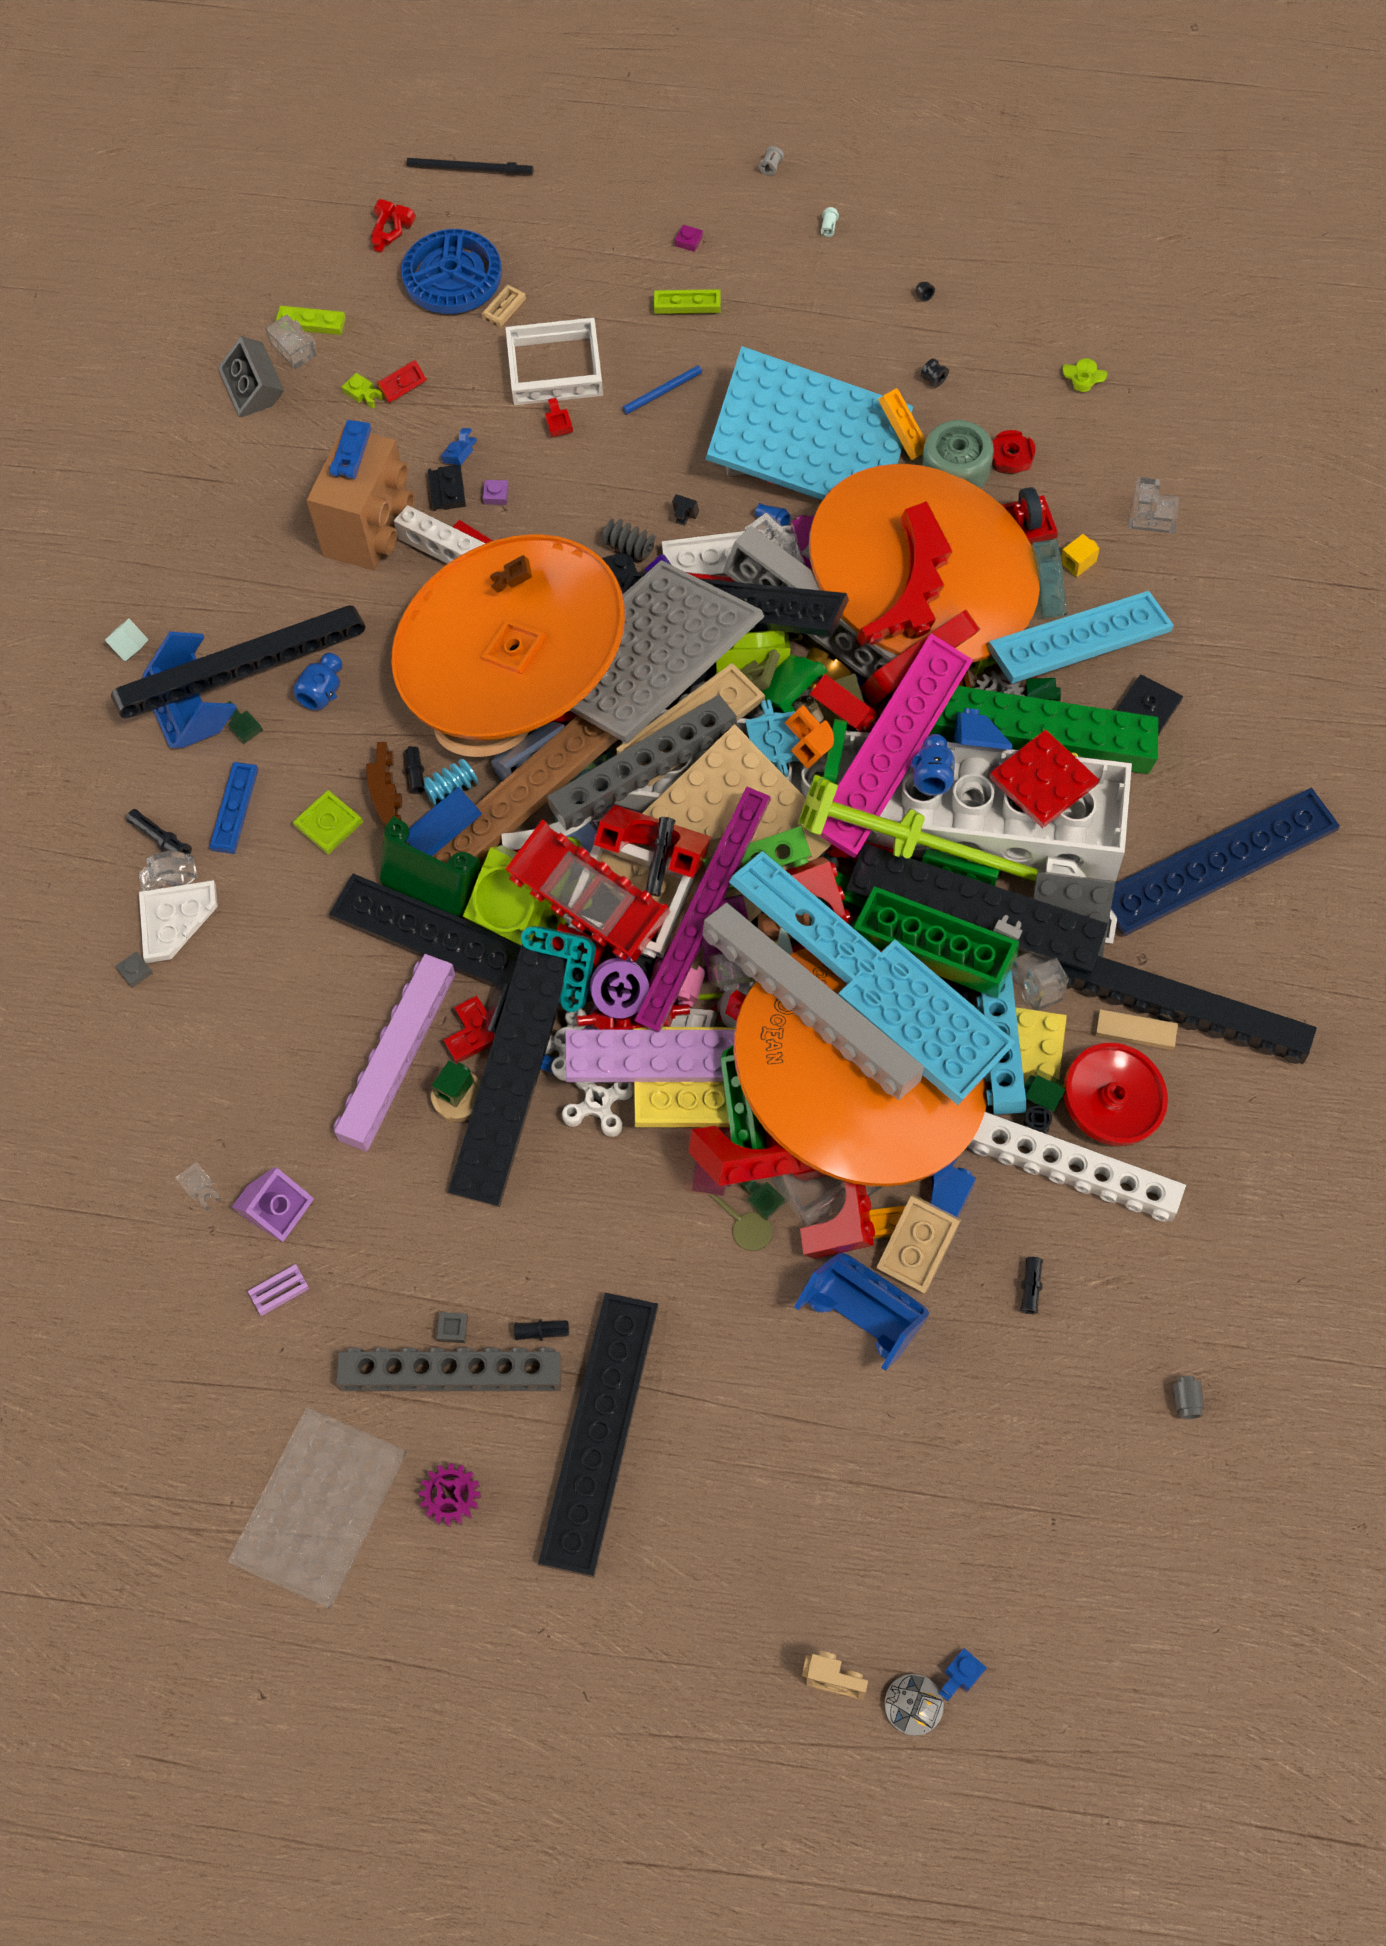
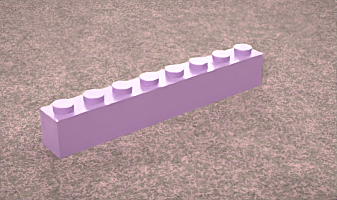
M424 954L421 962L418 961L413 970L414 976L411 982L406 983L404 986L403 998L399 1005L396 1004L391 1013V1021L388 1027L385 1026L383 1028L377 1049L374 1048L371 1051L368 1059L369 1064L366 1070L360 1073L357 1080L358 1086L354 1094L351 1093L347 1098L346 1110L343 1116H339L335 1122L334 1132L338 1141L365 1152L368 1151L456 975L451 963Z

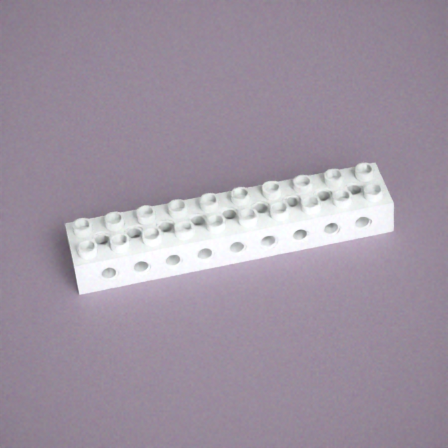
M664 709L654 720H656L658 717L663 715L668 710ZM741 718L737 721V727L747 736L745 720L749 719ZM846 731L837 785L840 783L869 733ZM947 742V747L953 752L955 758L952 787L946 793L936 796L920 792L913 782L914 768L910 765L880 817L899 823L909 808L925 817L921 829L922 832L1045 872L1048 856L1071 859L1076 862L1087 878L1116 881L1125 853L1132 763L1076 757L1099 778V783L1042 829L989 778L993 770L1019 750ZM707 750L697 752L690 760L679 764L650 787L646 785L641 789L637 788L622 801H615V804L644 812ZM828 751L809 769L800 760L786 764L789 773L787 779L805 798L809 792L814 774L824 777ZM621 775V776H619V778H626V777H628L627 775ZM871 830L866 839V842L891 849L894 848V837ZM916 843L911 857L923 858L926 848L930 850L936 849Z

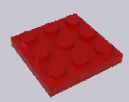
M1046 729L993 770L989 776L1042 829L1099 783V778Z

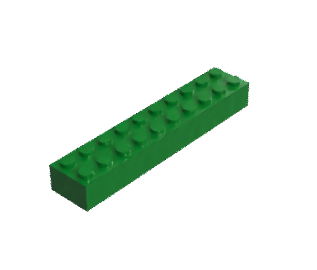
M957 686L928 735L939 734L947 742L955 743L953 738L957 712L964 713V708L980 709L979 714L986 715L1012 744V750H1020L1046 729L1069 752L1077 753L1081 758L1132 763L1131 772L1149 774L1158 760V717Z

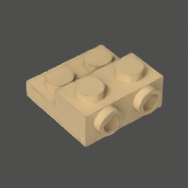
M819 1651V1655L812 1654L811 1656L806 1654L802 1677L807 1678L806 1686L864 1700L868 1680L862 1679L863 1674L846 1670L845 1674L839 1673L842 1661L836 1660L837 1655L824 1651Z

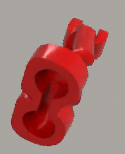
M383 199L377 200L374 206V213L378 220L371 234V242L375 245L374 251L382 252L385 245H389L402 235V227L410 228L416 219L412 209L399 204L395 207L394 203ZM394 222L395 230L390 233L383 232L385 223Z

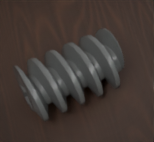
M610 519L604 529L602 541L605 545H611L613 549H619L620 552H627L629 556H635L637 560H645L652 552L656 536L651 534L647 539L648 532L646 530H643L639 535V527L636 526L631 531V523H626L623 527L622 519H619L616 524L614 519Z

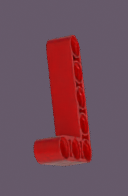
M964 610L933 631L932 634L956 648L981 629L969 612ZM929 635L873 673L860 687L873 708L880 705L896 691Z

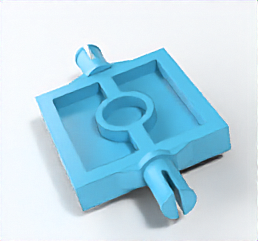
M764 700L761 702L764 715L745 720L747 736L787 778L789 773L786 764L799 760L791 749L800 740L784 723L795 711L774 713L771 700H767V705Z

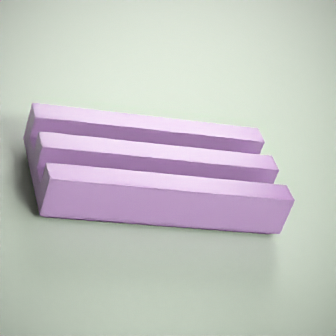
M295 1264L250 1289L248 1293L259 1314L263 1316L309 1290V1287ZM300 1282L301 1285L293 1288L292 1290L270 1301L269 1303L263 1306L261 1305V1303L266 1301L267 1299L275 1295H278L285 1289Z

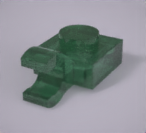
M236 708L230 717L231 722L228 723L229 729L243 744L263 731L262 726L247 710L241 714Z
M755 1180L741 1182L740 1184L745 1192L752 1195L748 1198L747 1202L765 1220H768L785 1204L786 1200L768 1182H765L762 1186Z

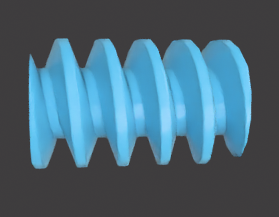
M459 759V767L455 763L450 764V771L447 768H442V776L434 772L432 775L433 781L429 777L424 778V789L434 807L437 805V798L442 801L445 798V794L449 795L458 786L462 790V785H465L470 790L472 789L470 782L472 780L479 785L476 774L464 759Z

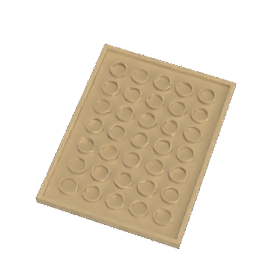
M734 724L642 814L657 819L659 817H669L676 820L675 825L711 836L706 858L714 855L746 786L771 797V801L751 843L799 826L803 827V825L798 824V820L806 798ZM803 827L812 857L808 858L809 862L821 856L832 844ZM631 843L632 845L653 852V846ZM786 845L778 847L776 851L777 857L779 859L788 858L790 848ZM605 851L602 852L599 859L600 863L601 861L605 862L613 872L621 877L625 876L628 878L632 885L643 891L646 889L649 867ZM704 862L697 871L667 946V951L706 872ZM793 864L784 866L783 869L787 870L793 868L794 866ZM665 873L661 896H652L653 899L661 905L665 903L670 908L681 879ZM603 882L620 901L624 899L625 896ZM734 888L732 890L727 891L724 898L740 895L742 893L738 889ZM744 896L749 922H752L762 910ZM662 926L659 928V930L657 931V933L654 935L656 939L658 938V935H659V933H660V930H661ZM700 948L691 966L695 970L698 969V966L701 968L706 966L702 948Z

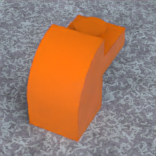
M804 705L784 722L800 740L791 751L807 769L815 764L833 746L834 735L828 722L825 720L820 724Z

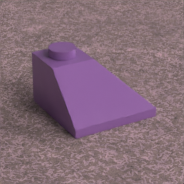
M274 1167L250 1183L233 1204L232 1208L253 1225L279 1241L284 1242L314 1198L281 1170Z

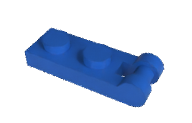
M347 420L334 462L332 461L330 465L331 476L339 477L340 475H345L349 479H356L371 433L370 423Z

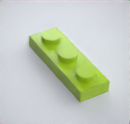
M721 289L654 290V314L721 313Z
M280 305L275 324L277 329L341 335L346 317L345 313L341 311Z

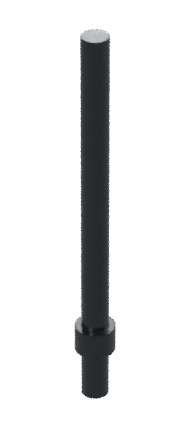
M407 158V167L507 173L510 176H516L517 174L533 175L534 166L517 165V162L499 164Z

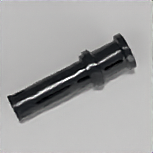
M132 809L127 814L126 821L156 842L158 849L163 853L167 852L173 857V861L181 864L188 859L192 852V847L187 843L179 841L177 835L173 832L164 831L137 809Z

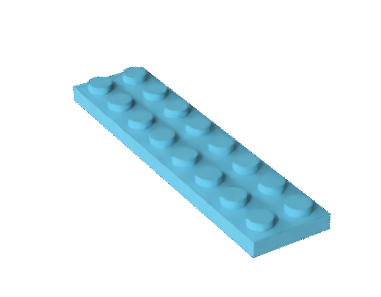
M1146 591L989 641L987 649L1012 684L1169 633L1174 625L1152 594Z

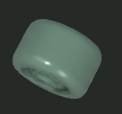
M951 420L941 423L926 438L922 466L945 471L965 479L981 489L988 481L991 473L994 454L992 440L981 426L973 422Z

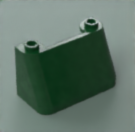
M392 816L384 829L378 872L381 885L464 919L463 915L481 871L479 858L466 852H458L446 864L406 843L410 835L407 823Z

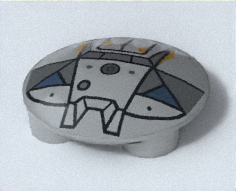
M918 1674L904 1675L895 1680L886 1693V1716L891 1724L904 1734L913 1736L925 1735L933 1730L941 1720L944 1709L943 1697L938 1694L940 1690L936 1684L927 1677Z

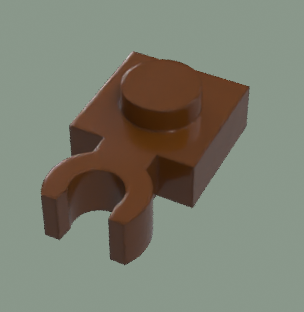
M525 555L505 564L504 571L495 572L490 575V579L494 582L491 586L497 593L503 591L507 585L513 588L532 578L530 563Z

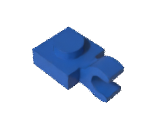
M462 428L459 433V441H453L447 446V449L441 455L445 464L462 465L473 451L472 446L477 441L476 437H469L472 431L471 428Z
M964 1648L945 1670L944 1673L950 1679L938 1694L948 1702L959 1687L968 1692L987 1667Z

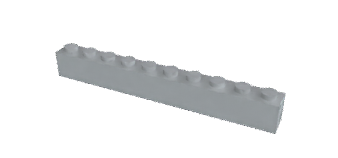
M725 903L704 920L702 935L709 944L716 946L728 960L735 962L741 967L748 977H752L760 983L767 993L773 994L779 999L786 1009L792 1010L797 1014L806 1026L812 1027L817 1031L825 1042L836 1047L844 1058L861 1068L862 1072L880 1084L887 1094L893 1095L897 1100H900L921 1081L925 1068L921 1063L728 903Z

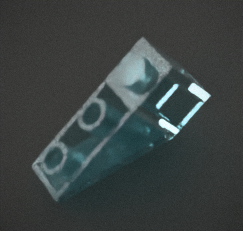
M1057 540L1033 542L1032 551L1040 584L1039 602L1042 616L1046 618L1067 615L1062 562Z

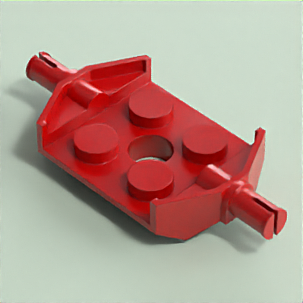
M689 1004L673 1005L663 1026L671 1027L673 1019H676L675 1016L690 1015ZM597 1008L591 1015L576 1016L578 1027L592 1025L599 1030H633L634 1028L645 1027L635 1022L638 1012L630 1017L614 1018L604 1014Z

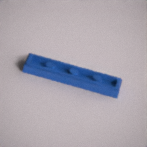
M233 762L209 846L211 851L235 854L259 770L257 765Z

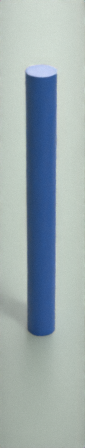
M697 365L622 407L624 413L627 415L702 374L701 367Z

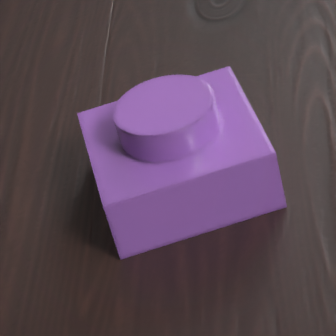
M485 480L483 503L507 505L508 481Z

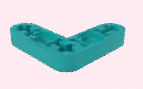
M541 926L526 928L521 935V941L525 948L567 958L561 1005L568 1012L582 1009L587 1002L596 946L594 942L588 937ZM536 932V937L546 938V941H537L533 944V940L529 938V935ZM556 936L564 940V948L561 951L556 950L552 945V941ZM584 943V948L588 949V952L582 955L581 961H586V964L582 962L575 963V960L581 958V951L577 947ZM575 967L581 968L584 972V978L581 982L573 979L572 971ZM570 985L574 987L581 986L582 989H578L575 992V998L579 1000V1003L572 1006V1001L568 1000V997L574 995L575 988H570Z

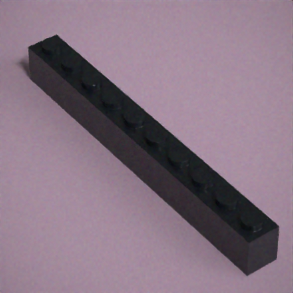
M1101 956L1097 957L1092 974L1058 963L1052 981L1062 988H1073L1082 991L1087 996H1097L1106 999L1114 1005L1128 1006L1138 1013H1149L1157 1016L1162 1021H1173L1182 1024L1189 1030H1200L1214 1038L1231 1040L1238 1046H1249L1258 1049L1265 1055L1282 1057L1287 1062L1293 1064H1304L1310 1053L1317 1029L1315 1026Z

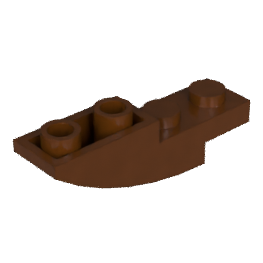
M377 742L376 763L366 764V775L376 814L385 829L392 816L401 820V815H398V808H402V794L397 793L396 786L393 784V773L390 772V766L394 765L393 751H389L387 742Z

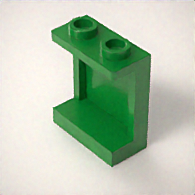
M791 654L775 670L770 686L761 691L765 695L766 705L767 700H771L774 713L795 711L791 704L814 681L819 682L827 672L826 667L819 661L814 662L805 657Z

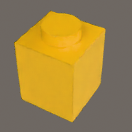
M1082 534L1062 550L1060 564L1077 578L1097 562L1100 548L1094 540Z

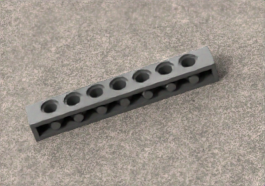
M719 694L548 795L549 808L566 831L572 827H578L585 819L594 814L602 813L607 806L615 801H622L632 791L645 787L652 779L659 775L667 774L677 764L687 762L697 752L709 749L734 724L737 726V716ZM691 737L692 739L684 740L683 738ZM663 750H670V752H667V753H664V752H661V751H663ZM644 762L649 763L648 765H640ZM621 775H627V776H628V777H626V778H619V776H621ZM599 788H606L604 791H597ZM577 801H585L583 804H575Z
M349 1348L347 1352H339L337 1386L341 1391H561L562 1357L560 1352H556L553 1348H540L539 1352H528L526 1348H513L511 1352H501L498 1348H486L484 1352H473L471 1348H458L457 1352H446L443 1348H431L429 1352H418V1349L403 1348L402 1352H391L388 1348H376L374 1352H364L360 1348ZM374 1364V1369L371 1373H361L365 1365ZM448 1364L457 1365V1369L452 1374H445L443 1372ZM503 1364L512 1365L511 1371L507 1374H501L498 1370ZM530 1364H538L540 1366L539 1371L535 1374L527 1373L526 1368ZM392 1365H402V1368L398 1373H389V1369ZM419 1365H430L426 1373H416ZM474 1365H485V1368L481 1373H471V1369Z

